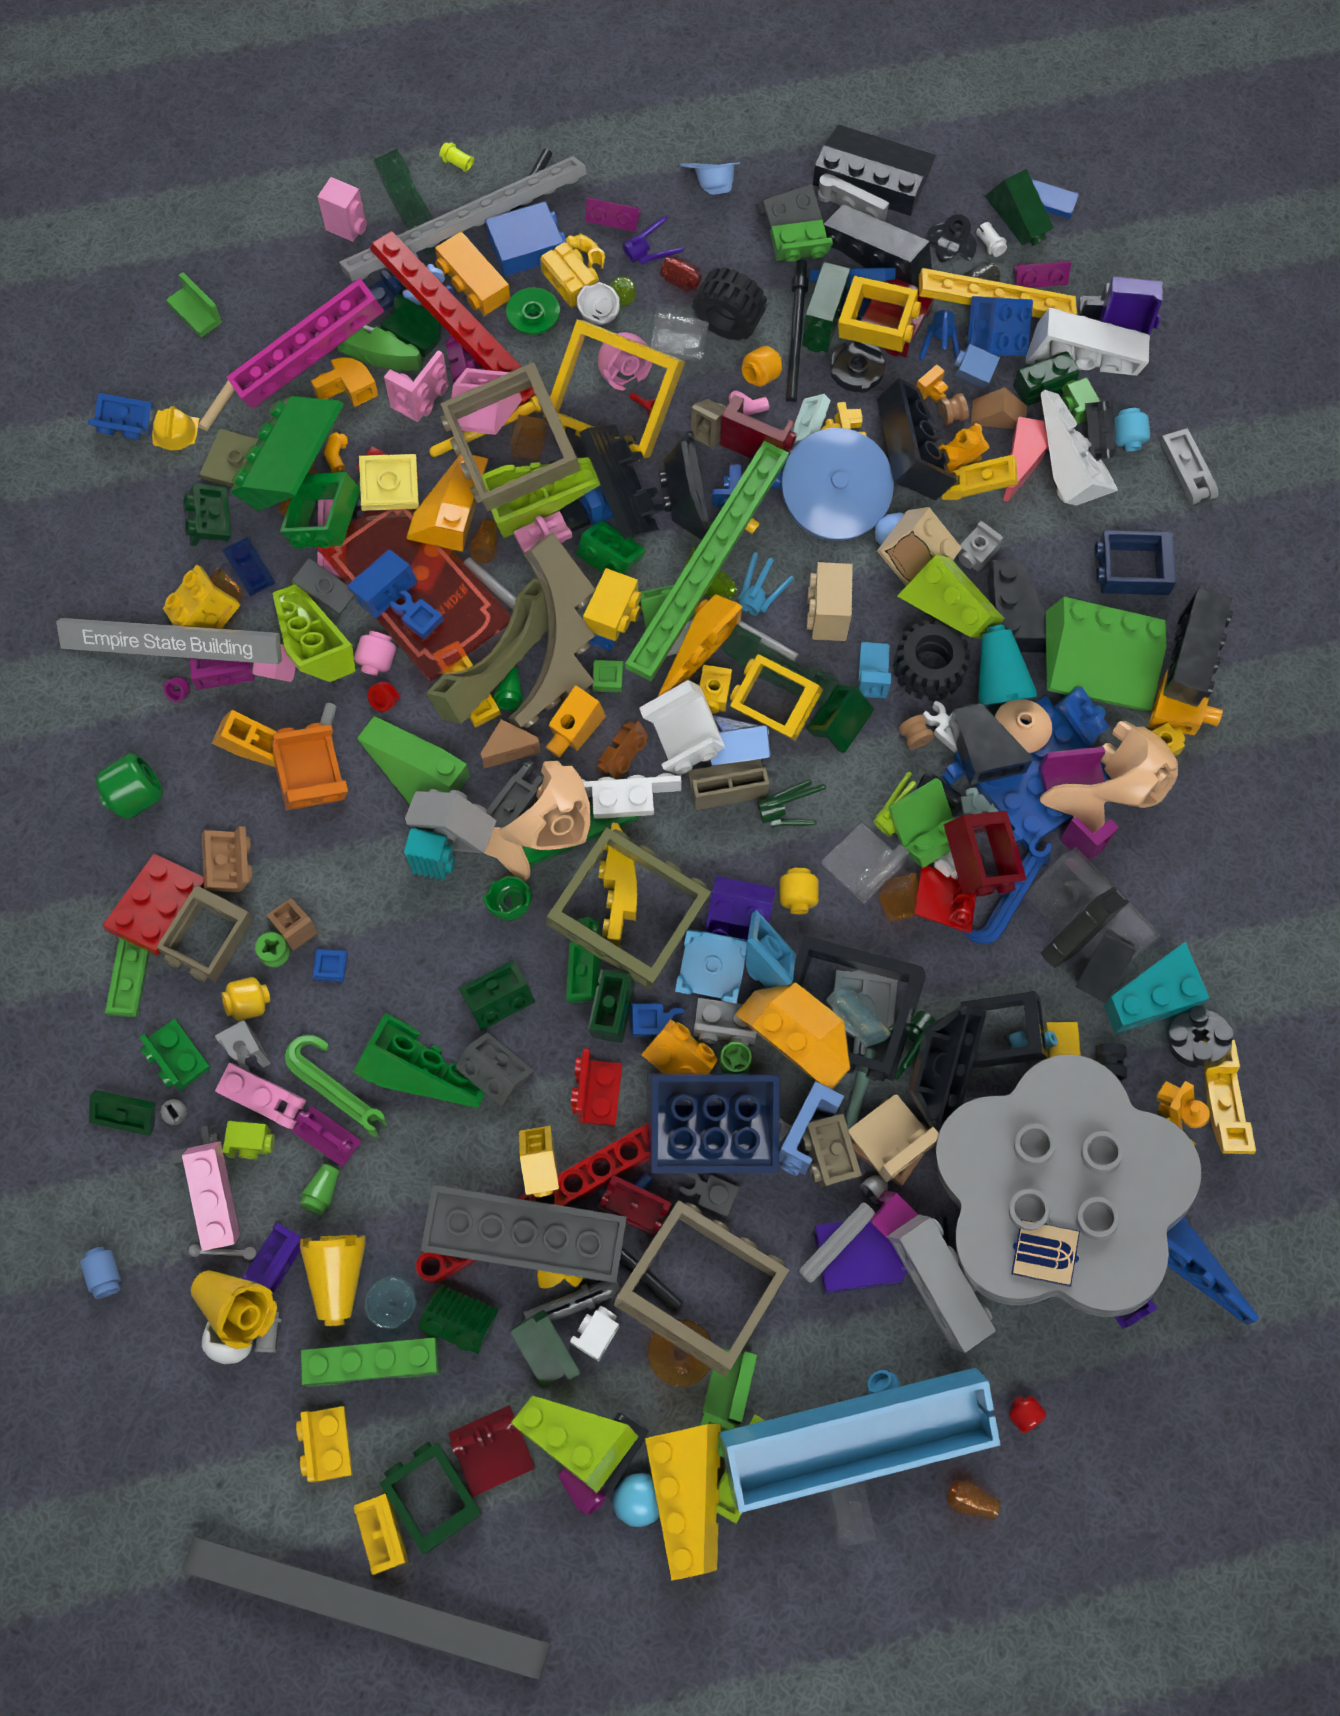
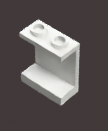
M689 680L639 708L642 717L654 723L668 761L661 765L668 772L677 775L685 774L692 770L693 765L700 761L713 759L717 756V752L726 748L701 687Z

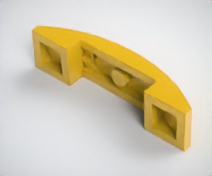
M1232 1040L1231 1053L1222 1064L1212 1068H1208V1065L1204 1066L1207 1106L1210 1112L1213 1132L1221 1152L1224 1154H1255L1256 1147L1251 1122H1246L1237 1077L1240 1064L1235 1040Z

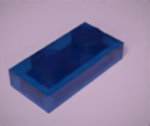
M248 537L222 550L250 597L275 584L273 577Z

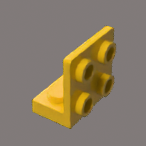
M196 565L193 570L185 574L182 584L175 593H171L167 597L163 609L173 626L222 629L240 607V603L214 586L204 569Z

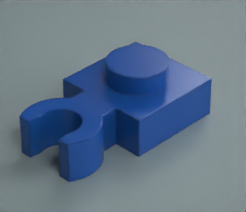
M402 590L400 594L406 602L398 605L391 601V608L394 613L404 615L401 618L402 623L425 640L444 620L443 615L421 598L416 604L413 603L411 595L407 591Z
M632 1004L630 1006L631 1037H656L668 1021L672 1020L673 1016L683 1015L684 1009L673 1008L668 1013H663V1004Z

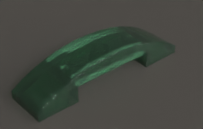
M398 149L374 159V164L384 187L407 229L411 230L433 220L431 213L410 178V171ZM444 239V240L440 241V243H439L438 245H440L441 243L445 242V241L448 240V239ZM435 247L425 248L422 251L427 256L436 250Z
M736 624L722 649L725 653L744 668L750 659L755 660L757 654L820 685L823 691L816 704L825 705L838 681L837 679L815 667L809 670L761 644V637ZM764 666L758 676L798 697H801L805 689L803 686Z

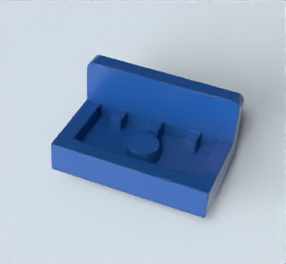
M98 393L94 419H88V425L97 427V433L113 435L115 430L123 432V437L140 440V435L150 436L155 404Z

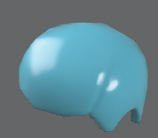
M638 1473L628 1475L618 1483L613 1492L612 1507L618 1519L628 1526H647L659 1518L653 1478L650 1474Z

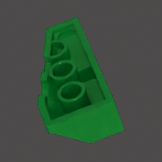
M385 1013L353 1073L383 1088L478 1108L485 1092L456 1069L457 1063L449 1066L441 1056L443 1050L436 1045L432 1046L431 1049L426 1048L416 1040L421 1034L419 1031Z

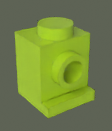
M227 1122L223 1154L228 1158H235L236 1152H239L238 1157L258 1159V1154L267 1155V1153L273 1152L275 1135L271 1134V1129L266 1124Z

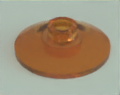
M676 1319L712 1342L709 1334L699 1324L686 1319ZM654 1333L648 1347V1359L653 1372L660 1380L671 1386L687 1387L698 1383L707 1375L710 1367L688 1353L684 1360H677L674 1352L679 1347L659 1334Z

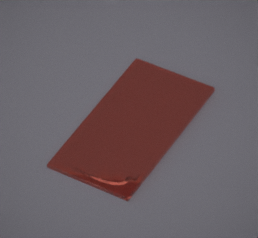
M417 509L370 510L349 525L342 546L317 547V550L347 585L389 549L411 566L418 581L407 591L411 595L413 603L416 604L420 598L441 613L444 620L423 640L402 623L401 618L404 615L394 613L391 606L376 619L431 682L446 669L453 666L508 626L511 616L452 549L407 539L412 517ZM400 597L395 603L402 605L406 601Z

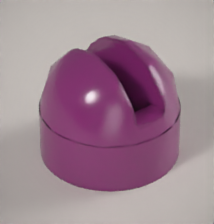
M175 677L164 684V694L172 702H180L190 693L189 683L184 678ZM174 686H179L180 689H174Z

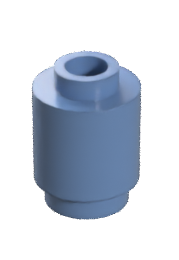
M97 1247L84 1253L85 1258L80 1261L88 1291L93 1293L95 1299L117 1293L120 1290L119 1283L121 1282V1277L112 1250H104V1247Z

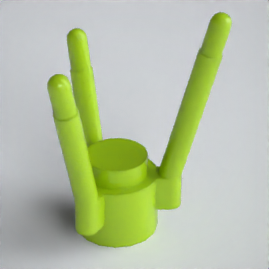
M911 772L906 773L883 809L873 820L876 827L888 837H891L894 833L897 834L889 812V806L909 795L916 786V782L911 781L906 789H904L912 776Z

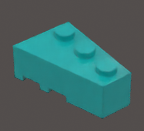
M1184 942L1111 996L1107 1003L1104 1004V1009L1114 1033L1117 1034L1190 1011L1195 1006H1202L1210 998L1188 946Z

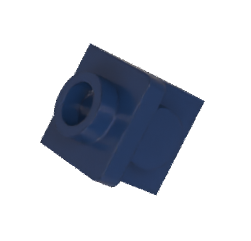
M384 268L380 270L381 281L372 285L369 289L385 311L394 305V297L400 294L402 286L396 276H391Z

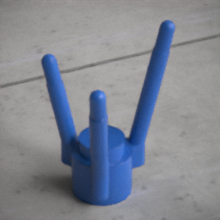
M940 310L934 314L933 323L928 325L927 335L919 360H924L934 334L936 338L941 339L942 350L947 349L948 338L951 336L956 359L960 351L957 337L958 327L955 326V315L951 311Z

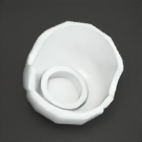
M598 282L590 286L585 285L577 296V307L583 318L589 323L604 325L614 320L618 315L620 300L612 287Z
M207 1322L202 1337V1349L209 1358L221 1364L238 1363L248 1356L252 1345L247 1348L235 1349L223 1344L210 1323Z

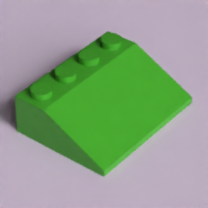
M1063 597L1046 611L1047 691L1069 695L1076 687H1083L1089 698L1093 701L1140 711H1152L1166 650L1165 620L1068 597Z

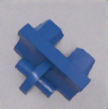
M1076 687L1055 706L1060 716H1066L1086 746H1093L1097 737L1109 727L1104 720L1106 711L1102 706L1094 705L1083 687Z

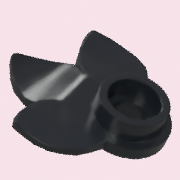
M952 215L946 222L933 225L926 234L925 239L932 244H936V255L940 262H946L957 254L965 260L971 261L976 253L977 242L970 233L971 223L963 215ZM960 224L963 228L956 230L953 228V225Z

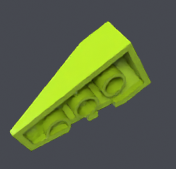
M577 458L581 468L580 471L492 509L495 522L503 538L513 535V531L535 522L534 517L539 515L542 518L547 517L600 486L601 484L590 458ZM540 462L531 463V466L521 467L504 465L481 476L487 490L491 491L549 464L541 465Z
M291 585L272 593L286 655L299 671L328 682L356 672L352 644L306 592L296 585Z

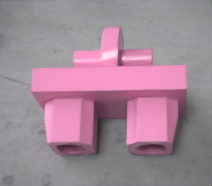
M560 511L544 518L541 515L534 517L535 522L513 531L523 553L542 538L554 533L560 543L572 538V532L567 527Z

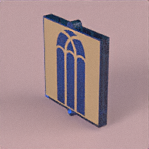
M1021 1219V1221H1023V1222H1025V1223H1029V1224L1036 1223V1222H1033V1221H1028V1220H1023V1219ZM1048 1224L1033 1231L1019 1228L1017 1243L1013 1244L1015 1256L1011 1275L1071 1287L1075 1263L1079 1262V1257L1076 1254L1080 1231Z

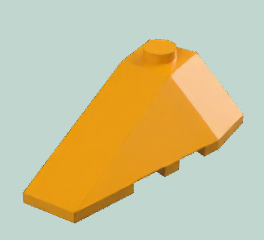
M462 454L458 456L414 512L407 534L408 540L463 552L477 502L470 489L475 484L472 478L466 479L460 465L465 462ZM473 455L480 474H485L489 458Z
M715 594L709 601L705 599L698 605L695 610L696 615L658 697L689 680L740 627L742 606L739 603Z

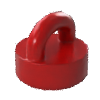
M381 681L369 688L367 698L372 708L385 712L393 708L401 699V696L393 685Z

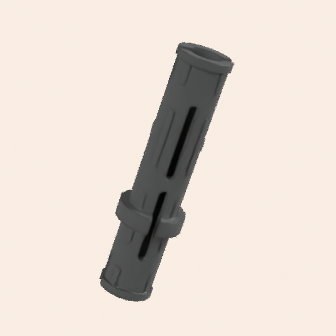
M600 1281L590 1286L586 1283L581 1285L580 1290L554 1299L529 1311L526 1310L523 1313L527 1320L543 1309L545 1312L570 1303V1306L547 1315L550 1321L554 1322L586 1308L593 1310L596 1308V1304L617 1296L621 1289L618 1281L616 1283ZM597 1291H603L601 1294H598L581 1302H575L576 1300L593 1294Z

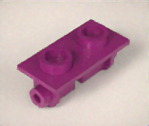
M587 197L586 222L636 232L637 220L639 221L641 217V210L637 206L631 207Z
M1058 260L1052 263L1024 265L1019 263L1018 266L1013 267V277H1016L1015 285L1028 288L1068 285L1071 261L1062 262V260Z
M453 336L448 337L445 345L449 362L454 363L450 365L453 383H455L466 368H480L477 361Z
M313 1106L307 1112L301 1111L295 1120L298 1124L292 1131L341 1167L346 1164L362 1142Z

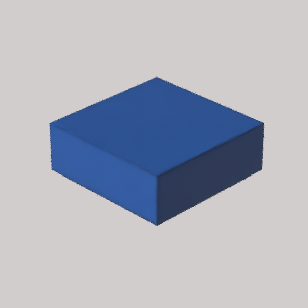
M316 949L313 980L344 982L348 952L343 950Z

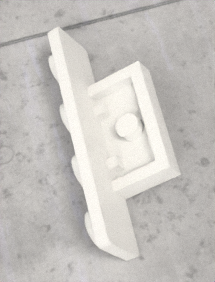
M663 773L657 777L648 778L642 775H633L627 779L617 780L612 777H603L598 779V781H585L582 779L587 796L593 797L594 819L654 815L653 793L681 791L682 783L681 776H674L671 773Z

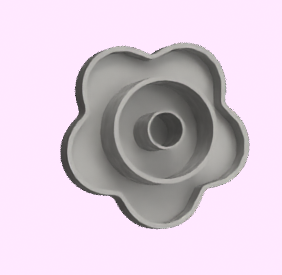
M1058 1055L1039 1062L1024 1074L1014 1091L1009 1095L981 1097L963 1104L944 1122L937 1140L936 1159L939 1178L946 1193L960 1209L956 1227V1253L960 1268L969 1283L979 1293L995 1302L1006 1305H1028L1050 1297H1058L1082 1312L1100 1317L1123 1316L1138 1310L1152 1298L1166 1273L1169 1257L1167 1231L1186 1215L1196 1198L1201 1183L1200 1158L1193 1142L1186 1133L1176 1124L1162 1116L1134 1108L1123 1085L1108 1068L1095 1060L1079 1055ZM1022 1220H1024V1221H1029V1222H1034V1223L1029 1224V1223L1023 1222ZM1044 1225L1079 1232L1070 1285L1013 1273L1015 1260L1050 1268L1057 1266L1055 1260L1017 1253L1018 1248V1251L1051 1258L1058 1257L1057 1250L1019 1243V1237L1020 1241L1053 1248H1059L1060 1246L1058 1240L1021 1233L1020 1236L1021 1229L1033 1231L1040 1229ZM1061 1241L1062 1244L1060 1249L1066 1252L1068 1255L1071 1251V1247L1067 1243ZM1059 1251L1060 1256L1058 1259L1065 1258L1066 1255ZM1073 1251L1072 1254L1069 1256L1070 1264L1073 1261ZM1068 1259L1058 1261L1056 1269L1067 1268Z

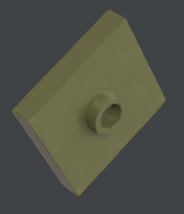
M219 429L199 474L201 479L233 487V476L241 467H244L247 461L244 458L245 454L252 445L257 443L258 439Z

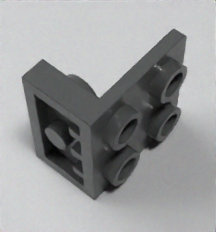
M812 184L768 198L755 205L759 215L766 213L770 229L772 226L823 220Z

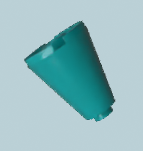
M1004 624L987 627V633L982 634L979 704L989 706L995 705V703L1037 697V690L1012 630H1005Z

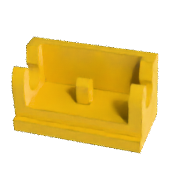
M383 1494L354 1505V1512L357 1517L372 1575L409 1562L395 1511L387 1495Z

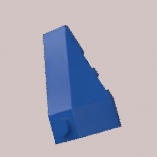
M1183 1217L1180 1222L1167 1231L1169 1250L1167 1266L1244 1324L1255 1323L1259 1316L1195 1230L1187 1225V1219Z

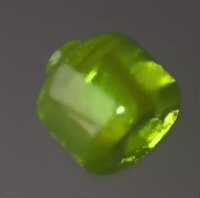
M620 276L611 282L610 287L619 296L620 305H627L634 301L636 298V285L631 278Z

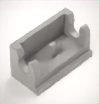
M244 1020L215 1035L217 1041L227 1051L229 1056L237 1061L240 1067L249 1071V1066L245 1063V1059L249 1055H255L257 1062L263 1068L271 1064L257 1036Z

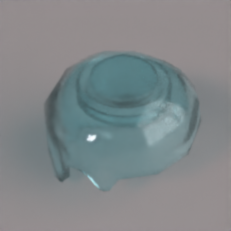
M389 1275L379 1279L370 1287L366 1294L364 1309L368 1319L377 1327L395 1329L414 1313L417 1295L413 1285L405 1278ZM388 1300L400 1303L401 1305L393 1306Z

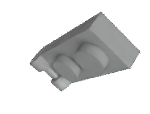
M823 174L820 177V189L818 190L820 201H832L840 207L844 204L879 220H886L889 202L834 175Z
M1188 428L1163 435L1160 444L1185 491L1189 504H1197L1204 498L1208 500L1217 498L1218 487ZM1201 482L1203 487L1198 489L1195 483Z

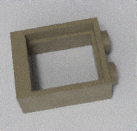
M196 885L156 948L162 953V960L170 966L178 969L182 965L190 969L188 974L197 980L205 982L208 978L216 983L254 922V919L248 911ZM202 908L235 924L209 967L176 951Z

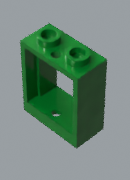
M347 472L307 474L297 494L290 500L280 533L293 547L298 549L342 546L359 496L360 487ZM334 499L326 525L308 527L316 500Z

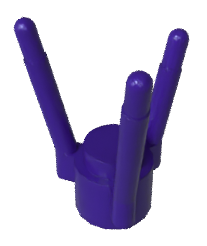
M663 216L641 234L622 244L624 253L627 257H631L629 260L632 263L639 261L643 265L648 261L684 251V248L680 247L647 255V252L650 251V246L645 237L668 219L667 216Z

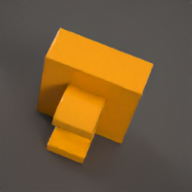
M937 364L918 380L916 386L920 389L924 400L930 395L931 399L938 403L940 398L946 397L944 392L948 389V386L942 381L945 371Z

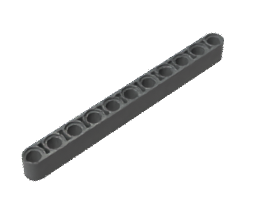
M199 1536L193 1537L182 1570L184 1573L523 1676L541 1679L550 1642L546 1640H536L526 1634L512 1630H503L497 1628L496 1625L483 1621L466 1619L463 1615L446 1610L431 1608L432 1606L413 1600H403L399 1596L383 1591L370 1590L360 1584L334 1579L333 1576L316 1571H307L301 1569L302 1567L283 1561L270 1560V1557L250 1551L249 1553L237 1550V1547L207 1541Z

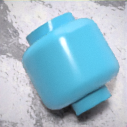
M1129 408L1118 412V416L1114 418V440L1116 445L1125 447L1127 452L1142 449V444L1150 439L1148 415L1141 412L1139 408Z

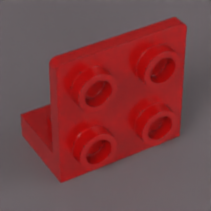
M583 1048L582 1057H576L574 1075L576 1076V1083H579V1088L572 1089V1114H577L578 1123L616 1127L622 1063L592 1061L590 1049Z

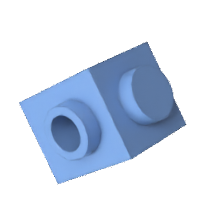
M970 344L964 351H959L953 364L957 367L954 376L984 388L989 384L1000 357Z

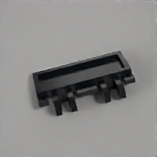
M616 425L590 427L579 432L623 539L643 536L659 530L655 518L648 519L649 516L665 510L663 504L653 505L651 498L658 494L657 488H648L637 492L642 489L633 466H626V464L634 463L643 458L641 451L631 452L629 446L637 441L635 435L617 438L620 434Z

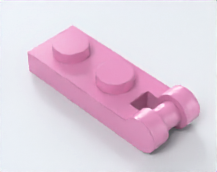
M234 1063L228 1064L215 1092L289 1129L294 1128L296 1124L295 1117L299 1109H303L307 1101ZM282 1100L288 1103L283 1113L277 1110Z

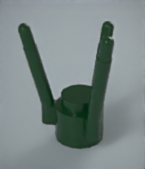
M807 780L775 795L758 800V808L760 814H762L763 824L770 822L772 828L778 826L816 825V820L781 819V816L786 815L785 803L825 790L826 785L821 784L802 790L812 784L811 780Z
M918 1011L913 1018L908 1038L914 1042V1045L899 1066L895 1080L901 1077L919 1052L925 1028L936 1021L925 1011ZM895 1024L876 1035L874 1040L878 1042L892 1034Z

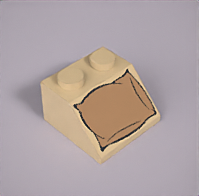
M930 507L907 510L877 552L904 585L907 586L936 554L954 560L962 547Z

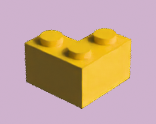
M605 568L583 615L584 622L594 634L616 642L620 632L625 633L631 621L636 622L641 612V606L638 605L641 598V592H638V580Z

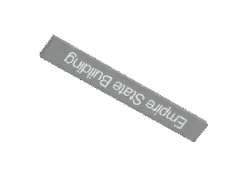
M60 618L56 621L61 649L279 664L282 661L279 633Z

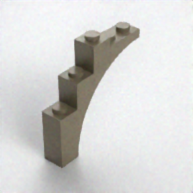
M554 533L542 538L523 554L531 565L544 595L548 617V642L542 669L535 685L518 709L507 718L510 724L518 728L524 726L526 729L533 725L539 719L538 713L544 708L550 710L561 701L559 696L565 700L575 685L589 693L588 687L594 683V680L575 657L574 653L578 656L591 646L588 642L595 637L575 610V608L577 610L581 609L590 602L589 595L595 591V588Z

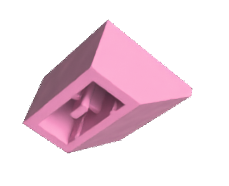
M466 368L453 384L451 398L510 372ZM516 393L458 419L461 430L496 435L522 401L520 393Z

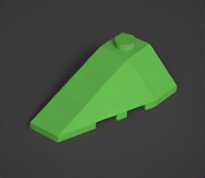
M375 716L357 737L360 744L376 764L379 765L409 805L416 791L429 792L430 789L450 793V790L459 791L470 777L465 762L444 749Z

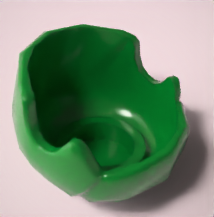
M505 876L496 882H491L490 889L487 895H483V899L492 915L503 921H514L520 919L528 911L532 901V892L528 884L519 877ZM509 894L512 909L507 908L505 905V899Z

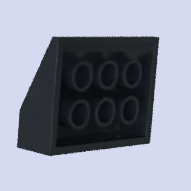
M838 125L824 144L816 161L813 185L819 187L820 177L823 174H831L889 202L888 209L911 216L936 155Z

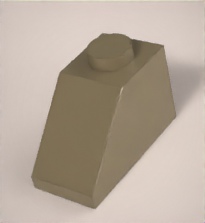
M709 399L693 405L691 411V431H693L695 440L712 449L716 448L720 442L722 414L726 409L725 405L715 403Z

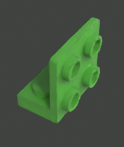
M939 779L931 780L889 806L893 824L906 856L924 868L950 852L943 824L955 818L952 817L942 782Z

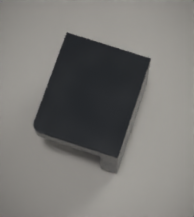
M1106 283L1102 296H1080V316L1099 320L1110 283Z

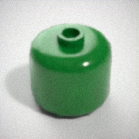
M135 753L125 754L101 770L96 776V785L100 793L99 799L106 809L112 810L123 819L130 820L159 802L164 795L162 785L154 771L142 757Z

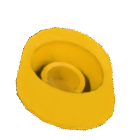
M171 406L163 411L158 410L153 422V445L173 451L181 450L194 444L197 437L199 418L190 417L175 406Z

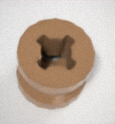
M962 393L955 394L951 399L944 397L938 400V412L942 416L945 426L951 425L955 420L962 422L968 419V405Z
M924 715L911 717L898 727L900 734L907 739L906 745L909 750L926 745L935 737L933 731L927 728V720Z

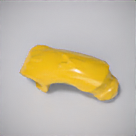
M581 233L566 237V242L572 250L577 249L588 254L587 268L592 267L594 263H598L601 265V269H604L605 254L598 247L597 243Z

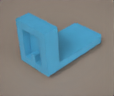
M862 642L860 645L858 689L865 697L887 698L891 684V673H888L890 647L888 644Z

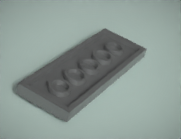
M432 1185L420 1251L616 1283L627 1217Z

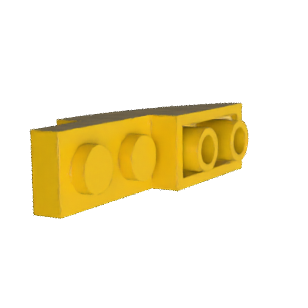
M612 823L611 830L617 829L622 831L618 823ZM607 845L605 848L608 851L607 859L600 862L599 878L604 879V888L614 889V891H608L607 908L611 909L610 919H604L602 937H607L609 942L620 948L624 919L636 921L637 879L634 861Z

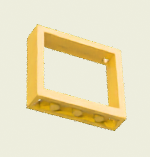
M577 319L550 396L564 430L568 426L576 430L575 435L581 437L579 432L594 427L559 412L585 336H589L667 368L639 445L634 443L629 446L631 452L641 451L643 458H649L653 452L685 361L587 321Z

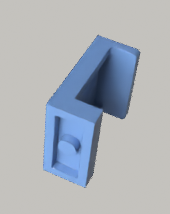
M815 1081L780 1150L779 1162L782 1163L781 1169L794 1176H798L799 1172L804 1175L806 1174L813 1159L797 1150L800 1140L816 1111L826 1117L835 1116L844 1098L843 1095Z

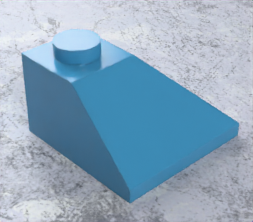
M756 910L751 916L747 940V972L755 981L759 980L765 988L789 985L793 982L796 953Z

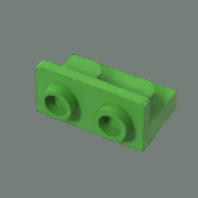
M823 220L772 226L770 229L776 261L794 262L804 257L818 259L828 254L833 244L832 238H827Z

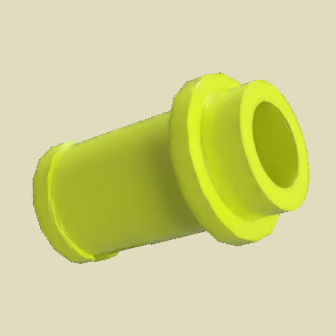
M452 142L444 143L440 149L439 156L443 162H450L464 172L468 171L474 163V157L456 148V144Z

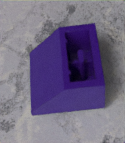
M716 876L705 932L748 940L751 916L754 911L757 910L769 923L776 888Z

